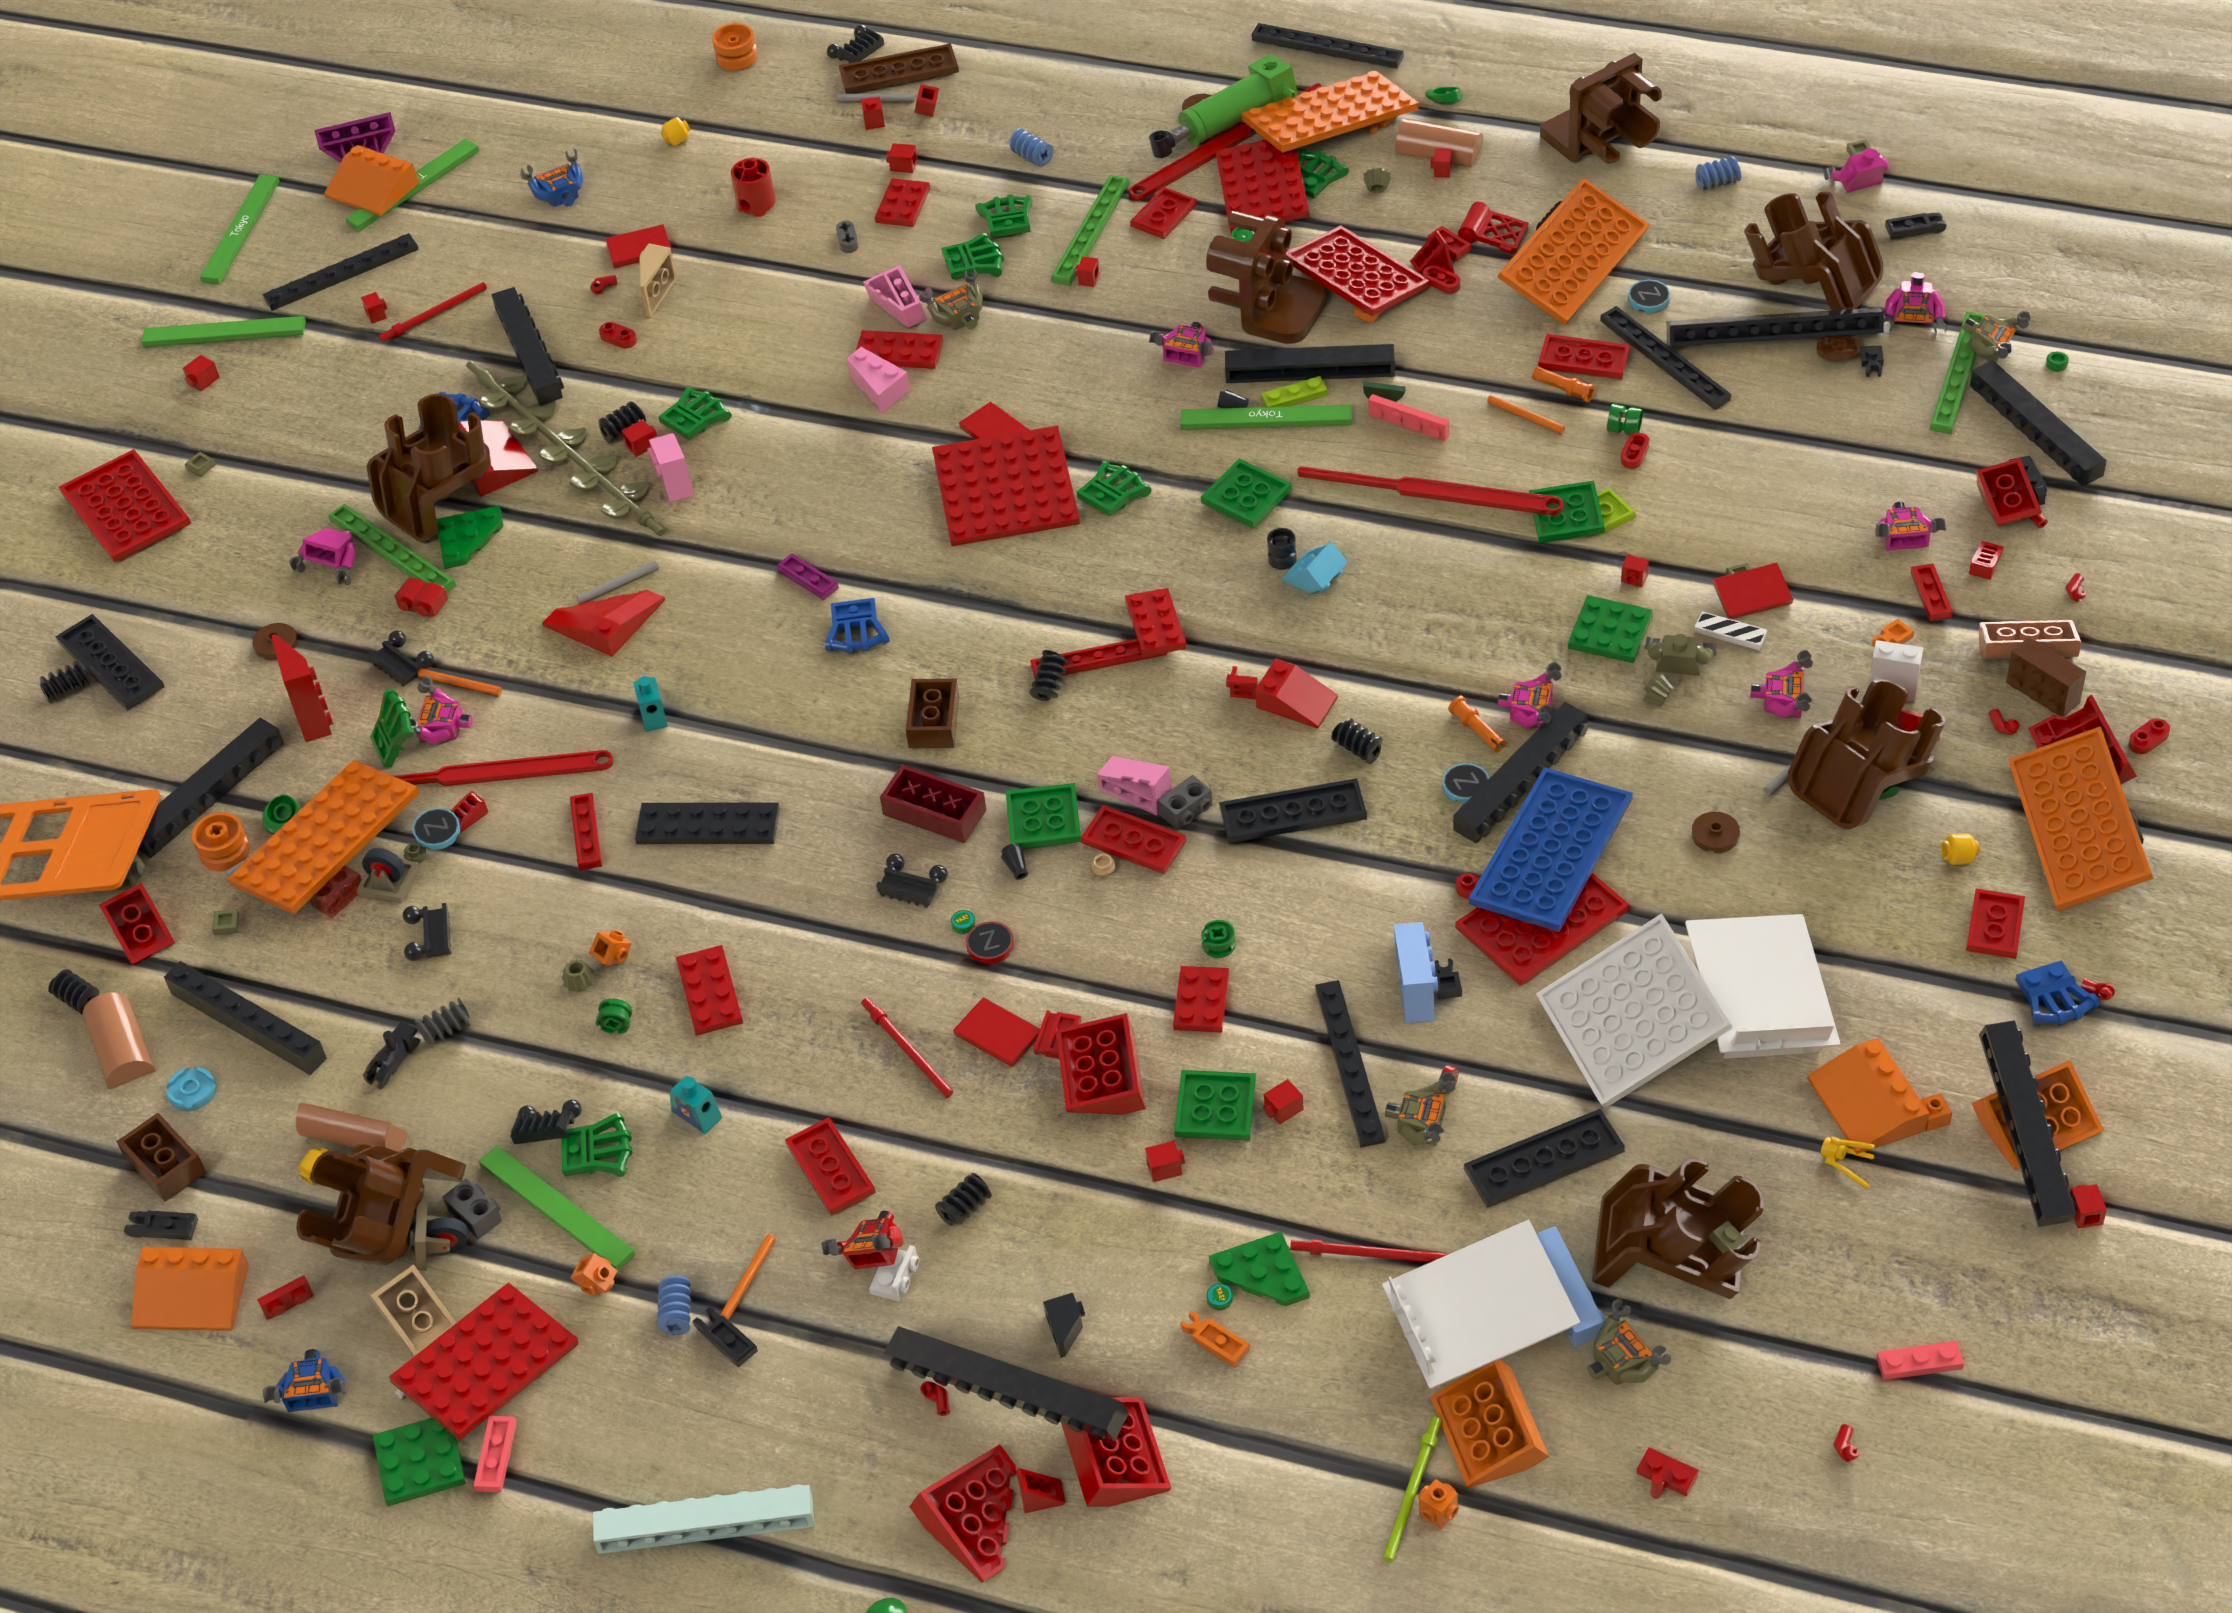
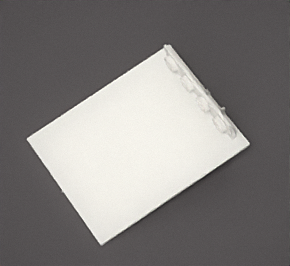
M1803 914L1685 921L1698 972L1734 1027L1716 1038L1720 1053H1725L1724 1059L1819 1053L1823 1047L1840 1046L1841 1043Z
M1530 1220L1512 1226L1394 1279L1390 1276L1388 1277L1389 1281L1382 1284L1404 1331V1337L1407 1338L1417 1360L1416 1363L1419 1364L1430 1389L1435 1387L1439 1389L1440 1385L1580 1324V1320L1556 1274V1270L1553 1268Z

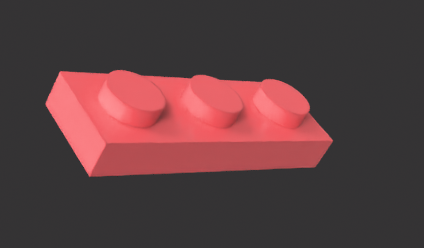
M1957 1341L1879 1351L1876 1357L1883 1380L1961 1370L1964 1367Z
M489 1416L474 1481L475 1491L502 1492L517 1424L515 1417Z

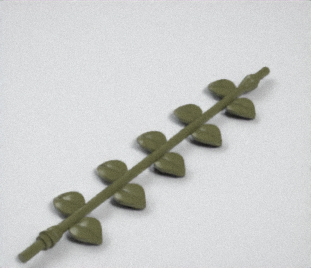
M469 361L466 364L467 368L476 375L480 384L496 392L484 395L479 400L480 405L490 410H499L508 403L525 418L516 420L509 426V430L512 433L525 437L534 434L538 429L556 445L542 449L539 454L541 459L549 463H560L568 456L586 472L573 476L570 480V485L576 489L588 491L594 489L599 483L617 499L606 502L602 506L601 512L604 515L617 519L625 517L631 511L641 526L649 527L658 536L664 534V529L654 521L652 514L632 502L641 500L646 496L648 492L647 481L625 484L618 490L600 474L614 470L617 463L616 454L597 456L588 463L570 447L578 446L584 442L586 438L585 427L564 430L557 436L540 421L549 419L554 415L556 410L555 401L540 406L536 403L527 410L509 394L519 393L524 389L526 385L525 375L503 378L497 383L488 370L481 369L473 361Z

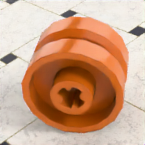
M741 23L726 24L718 28L712 35L716 62L720 67L735 71L745 69L755 63L757 49L753 30L749 26Z
M216 812L205 816L193 827L192 841L201 863L207 869L226 871L248 857L250 851L249 841L244 833L241 821L235 815L228 812Z

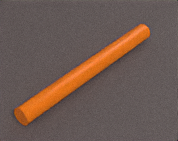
M1489 395L1487 402L1557 433L1562 434L1565 430V426L1493 395Z
M420 669L418 673L419 677L428 676L433 681L500 696L502 693V688L426 669Z
M766 1235L720 1316L723 1315L728 1320L730 1319L776 1240L774 1236Z

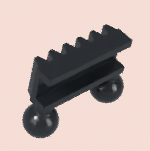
M858 25L854 29L855 41L851 39L849 44L845 43L844 49L838 44H831L827 48V55L833 59L839 58L840 61L846 59L849 63L862 61L882 47L884 39L880 34L870 30L865 25Z
M395 630L389 634L388 641L382 642L383 648L376 653L370 651L368 655L374 666L377 665L379 670L383 669L385 674L388 673L390 678L394 677L397 683L400 682L404 687L418 676L421 668H430L434 664V656L429 651H422L417 655L416 662L412 661L396 649L405 644L406 636L403 632Z
M896 853L889 855L886 859L887 868L884 869L885 876L881 882L876 884L877 892L882 897L885 894L890 899L896 896L898 901H901L903 898L909 904L913 901L916 906L922 903L927 908L939 888L938 884L946 881L948 877L947 869L942 865L933 866L929 871L930 879L901 872L905 864L904 858Z
M442 903V908L428 910L427 906H424L423 909H419L416 906H408L404 909L402 916L407 924H417L423 918L424 945L421 946L416 942H411L404 948V955L408 960L417 961L422 955L431 958L452 954L450 948V915L446 903Z
M570 1099L563 1104L561 1114L557 1110H553L552 1115L545 1111L542 1116L534 1107L525 1105L518 1111L510 1137L514 1145L568 1138L569 1132L567 1127L569 1124H574V1119L580 1116L582 1106L577 1100Z

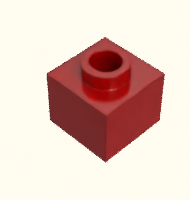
M1436 148L1435 156H1431L1430 169H1434V177L1450 178L1452 149Z
M1082 256L1080 263L1075 267L1078 285L1095 287L1100 274L1098 258Z
M376 292L361 297L365 313L371 324L387 319L385 310L388 308L384 298L380 299Z
M1628 554L1622 565L1621 582L1643 587L1648 577L1649 560Z

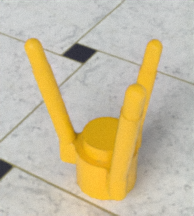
M1827 1137L1821 1148V1156L1826 1158L1825 1163L1834 1166L1858 1184L1869 1189L1870 1185L1836 1161H1842L1846 1153L1874 1159L1875 1156L1866 1152L1856 1154L1852 1148L1847 1146L1864 1149H1874L1875 1146L1863 1142Z

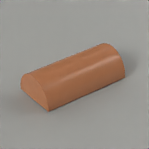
M1404 118L1398 129L1395 153L1431 160V156H1435L1436 148L1452 149V164L1472 167L1483 144V133Z
M2073 620L1979 623V649L1982 660L2010 659L2011 651L2029 636L2064 658L2078 657L2080 653L2081 640Z
M109 992L91 999L83 1009V1018L108 1089L154 1072L153 1062L129 998L121 993Z
M302 1102L299 1103L297 1108L296 1130L299 1135L352 1148L357 1144L380 1145L397 1152L402 1149L407 1137V1133L389 1122Z

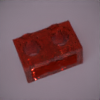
M344 865L335 876L310 899L312 907L333 919L358 896L357 888L362 880L360 874Z

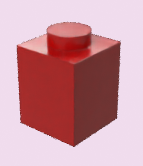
M920 84L914 113L933 117L939 88Z
M880 96L861 99L866 130L885 127Z
M893 143L890 151H887L886 162L889 163L890 171L914 172L918 161L916 145Z
M199 355L182 368L186 383L200 391H203L220 378L215 363L203 355Z
M641 420L622 430L625 447L635 457L647 452V448L651 447L649 440L657 436L655 428Z
M1287 1079L1264 1093L1263 1109L1269 1118H1274L1280 1125L1304 1110L1303 1095Z
M1175 1141L1145 1148L1146 1163L1153 1182L1182 1175L1181 1165L1185 1164V1158L1182 1149L1177 1150Z
M2079 1185L2071 1188L2070 1197H2073L2076 1202V1214L2073 1218L2077 1228L2103 1225L2107 1209L2098 1185Z

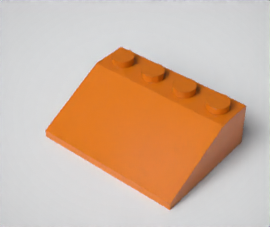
M357 145L343 157L324 195L335 201L358 209L362 208L381 216L420 182L413 163Z
M1879 1038L1853 1046L1807 1075L1811 1086L1849 1141L1873 1144L1874 1148L1925 1131L1929 1112ZM1852 1147L1856 1154L1871 1150Z
M2070 1060L2035 1075L2038 1082L2037 1092L2046 1108L2045 1117L2047 1124H2050L2053 1129L2055 1148L2062 1150L2104 1131ZM1997 1092L1971 1103L1983 1129L2014 1170L2020 1168Z
M142 1247L136 1268L131 1319L132 1329L232 1331L249 1268L242 1249Z
M1501 1359L1468 1373L1430 1396L1468 1488L1525 1471L1549 1457L1513 1370Z

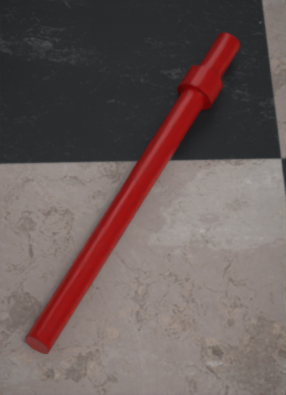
M482 282L402 324L397 323L391 326L392 329L378 335L382 343L395 336L399 337L405 334L406 330L486 290L487 286Z
M868 997L864 998L861 1001V1005L869 1012L872 1021L876 1025H880L946 1098L952 1096L953 1090L887 1019V1014L881 1008H877Z
M1312 1239L1311 1242L1291 1240L1290 1250L1310 1252L1311 1255L1320 1256L1321 1253L1430 1263L1447 1255L1446 1253L1322 1243V1240Z

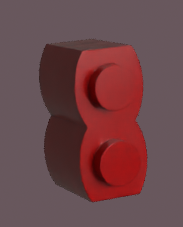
M412 577L407 578L394 595L397 605L401 610L417 612L421 616L435 617L448 600L446 590L441 585L431 582L426 583Z

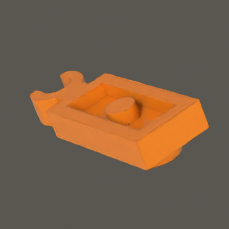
M1190 1311L1189 1319L1193 1323L1180 1322L1181 1330L1184 1333L1193 1334V1342L1234 1368L1250 1351V1344L1209 1317L1202 1322L1197 1313Z

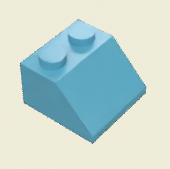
M1329 542L1306 551L1282 579L1284 582L1310 594L1316 591L1323 592L1331 585L1330 581L1343 572L1342 568L1348 561L1334 543Z

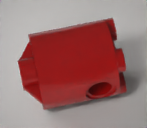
M746 158L733 165L731 179L738 211L754 214L756 217L764 216L766 211L771 209L776 202L769 164L760 158Z

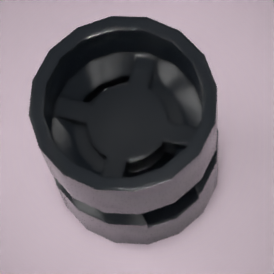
M1277 528L1270 531L1267 536L1269 565L1278 570L1291 568L1297 560L1296 536L1294 532L1287 528Z

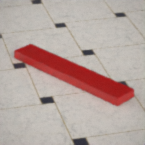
M1137 639L1062 653L1060 655L1069 664L1068 666H1062L1066 669V673L1059 675L1064 676L1165 656L1167 653L1142 657ZM1040 658L1030 660L1033 676L1038 672L1037 666L1040 664Z

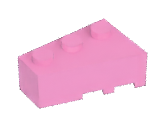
M901 265L863 282L869 298L909 328L927 320L921 302Z
M860 347L847 358L851 379L862 392L865 391L869 400L876 404L881 414L910 391L907 372L872 352Z
M674 433L650 439L651 447L647 448L648 454L657 476L661 477L669 502L694 496L685 457Z
M1112 756L1097 774L1099 790L1156 816L1159 814L1158 799L1172 790L1170 767Z

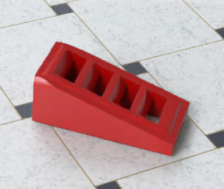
M1981 541L1971 561L1969 574L1991 580L2004 546Z
M473 791L466 794L451 810L457 818H462L461 821L458 820L460 833L489 813L485 801Z

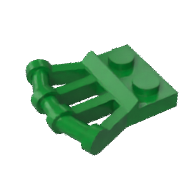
M1299 149L1298 159L1306 196L1315 199L1330 183L1345 177L1349 172V168L1341 165L1334 156L1328 157L1321 151L1308 152L1305 149ZM1305 159L1312 160L1305 168H1302ZM1321 163H1324L1316 173L1313 172ZM1332 168L1336 170L1335 172L1326 175Z
M1010 194L1004 198L997 196L988 202L975 205L977 213L980 216L982 215L988 222L991 238L1031 232L1028 211L1032 207L1033 198L1030 195L1019 197ZM1015 204L1023 205L1021 210L1016 211ZM1009 205L1010 212L1002 213L1001 206ZM995 207L996 214H991L988 210Z
M982 233L967 242L941 248L952 279L964 277L965 271L967 275L973 277L972 268L977 273L991 274L995 277H999L1002 274L1003 254L1000 252L999 245L992 242L990 236L986 233Z
M687 387L679 401L658 417L660 423L690 440L700 431L704 432L708 425L720 420L722 422L730 420L732 414L724 407L721 399L713 398V395L707 391L699 392L695 391L694 388ZM705 404L701 409L695 412L699 407Z
M1103 461L1096 476L1077 491V498L1110 517L1120 507L1124 508L1129 500L1139 496L1147 497L1152 489L1143 482L1141 475L1137 472L1132 473L1124 465L1120 467ZM1108 473H1111V475L1103 481L1105 474L1107 475ZM1120 479H1124V480H1123L1119 485H1117L1116 487L1113 486V485H1114L1115 483H1117ZM1132 485H1133V486H1136L1135 488H1132V489H1130V490H1127V489H1129Z
M388 689L383 694L380 714L370 736L383 767H392L395 759L399 756V750H404L402 744L407 738L415 735L414 728L410 724L411 713L408 708H405V700L398 697L397 692L393 689Z
M621 1113L612 1114L593 1125L567 1129L569 1137L561 1138L562 1172L564 1177L588 1172L591 1175L595 1171L612 1173L618 1177L625 1175L627 1170L625 1166L629 1157L633 1154L632 1146L630 1145L632 1133L627 1130ZM611 1127L616 1129L613 1132L599 1134ZM614 1142L620 1143V1145L596 1149L598 1145ZM618 1156L616 1163L599 1161L600 1159Z

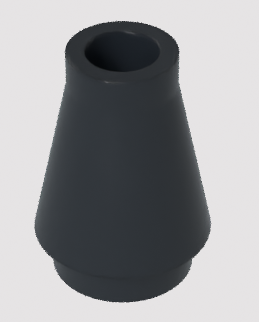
M1229 390L1220 391L1217 407L1248 408L1249 399Z
M1016 843L1005 846L1001 851V859L1013 873L1016 880L1024 879L1028 876V871L1026 869L1023 848L1019 847Z

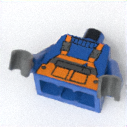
M574 149L575 155L573 157L568 156L567 150L565 152L567 161L571 162L570 166L569 164L534 176V179L532 177L533 168L530 165H527L529 173H525L521 168V178L528 180L527 184L536 199L548 202L553 207L562 204L567 207L573 205L574 200L579 197L578 190L581 189L583 183L582 171L579 163L577 164L578 154L576 149Z
M309 1349L305 1351L304 1360L294 1361L289 1365L288 1372L282 1376L276 1386H267L263 1389L264 1403L270 1400L280 1403V1398H282L288 1412L337 1407L336 1393H346V1379L337 1367L330 1366L328 1359L320 1358V1351Z

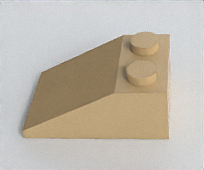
M650 243L640 254V288L646 315L649 318L652 317L677 280L671 248Z
M414 1264L370 1295L371 1301L414 1356L456 1324L454 1318Z

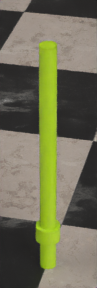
M1431 1417L1427 1431L1421 1437L1419 1443L1421 1448L1382 1557L1386 1562H1393L1430 1453L1435 1450L1438 1441L1436 1436L1441 1424V1419L1438 1417Z

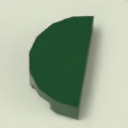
M1363 381V392L1368 399L1373 394L1397 402L1406 391L1405 386Z

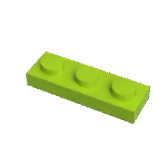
M1318 376L1261 393V401L1265 407L1294 406L1328 396V389L1321 377Z

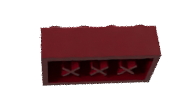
M903 764L880 796L883 815L962 843L967 841L987 811L984 792Z

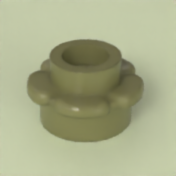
M418 843L409 844L403 851L406 860L418 862V864L426 856V848Z

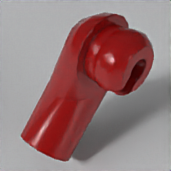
M616 275L598 277L591 283L590 289L593 293L599 294L607 286L618 285Z
M2075 573L2065 587L2070 598L2077 602L2082 601L2086 596V590L2082 592L2081 589L2083 587H2080L2084 577L2079 573Z
M1992 709L1988 713L1995 730L2007 735L2017 733L2020 727L2017 720L2010 719L2008 722L2004 721L1999 709Z
M2084 978L2080 986L2088 993H2093L2105 1001L2110 1000L2115 994V989L2110 983H2096Z
M923 1382L920 1391L927 1399L936 1403L937 1414L940 1416L950 1414L948 1391L934 1382Z
M1841 1424L1833 1446L1842 1460L1853 1462L1859 1457V1449H1854V1445L1849 1442L1854 1429L1848 1424Z

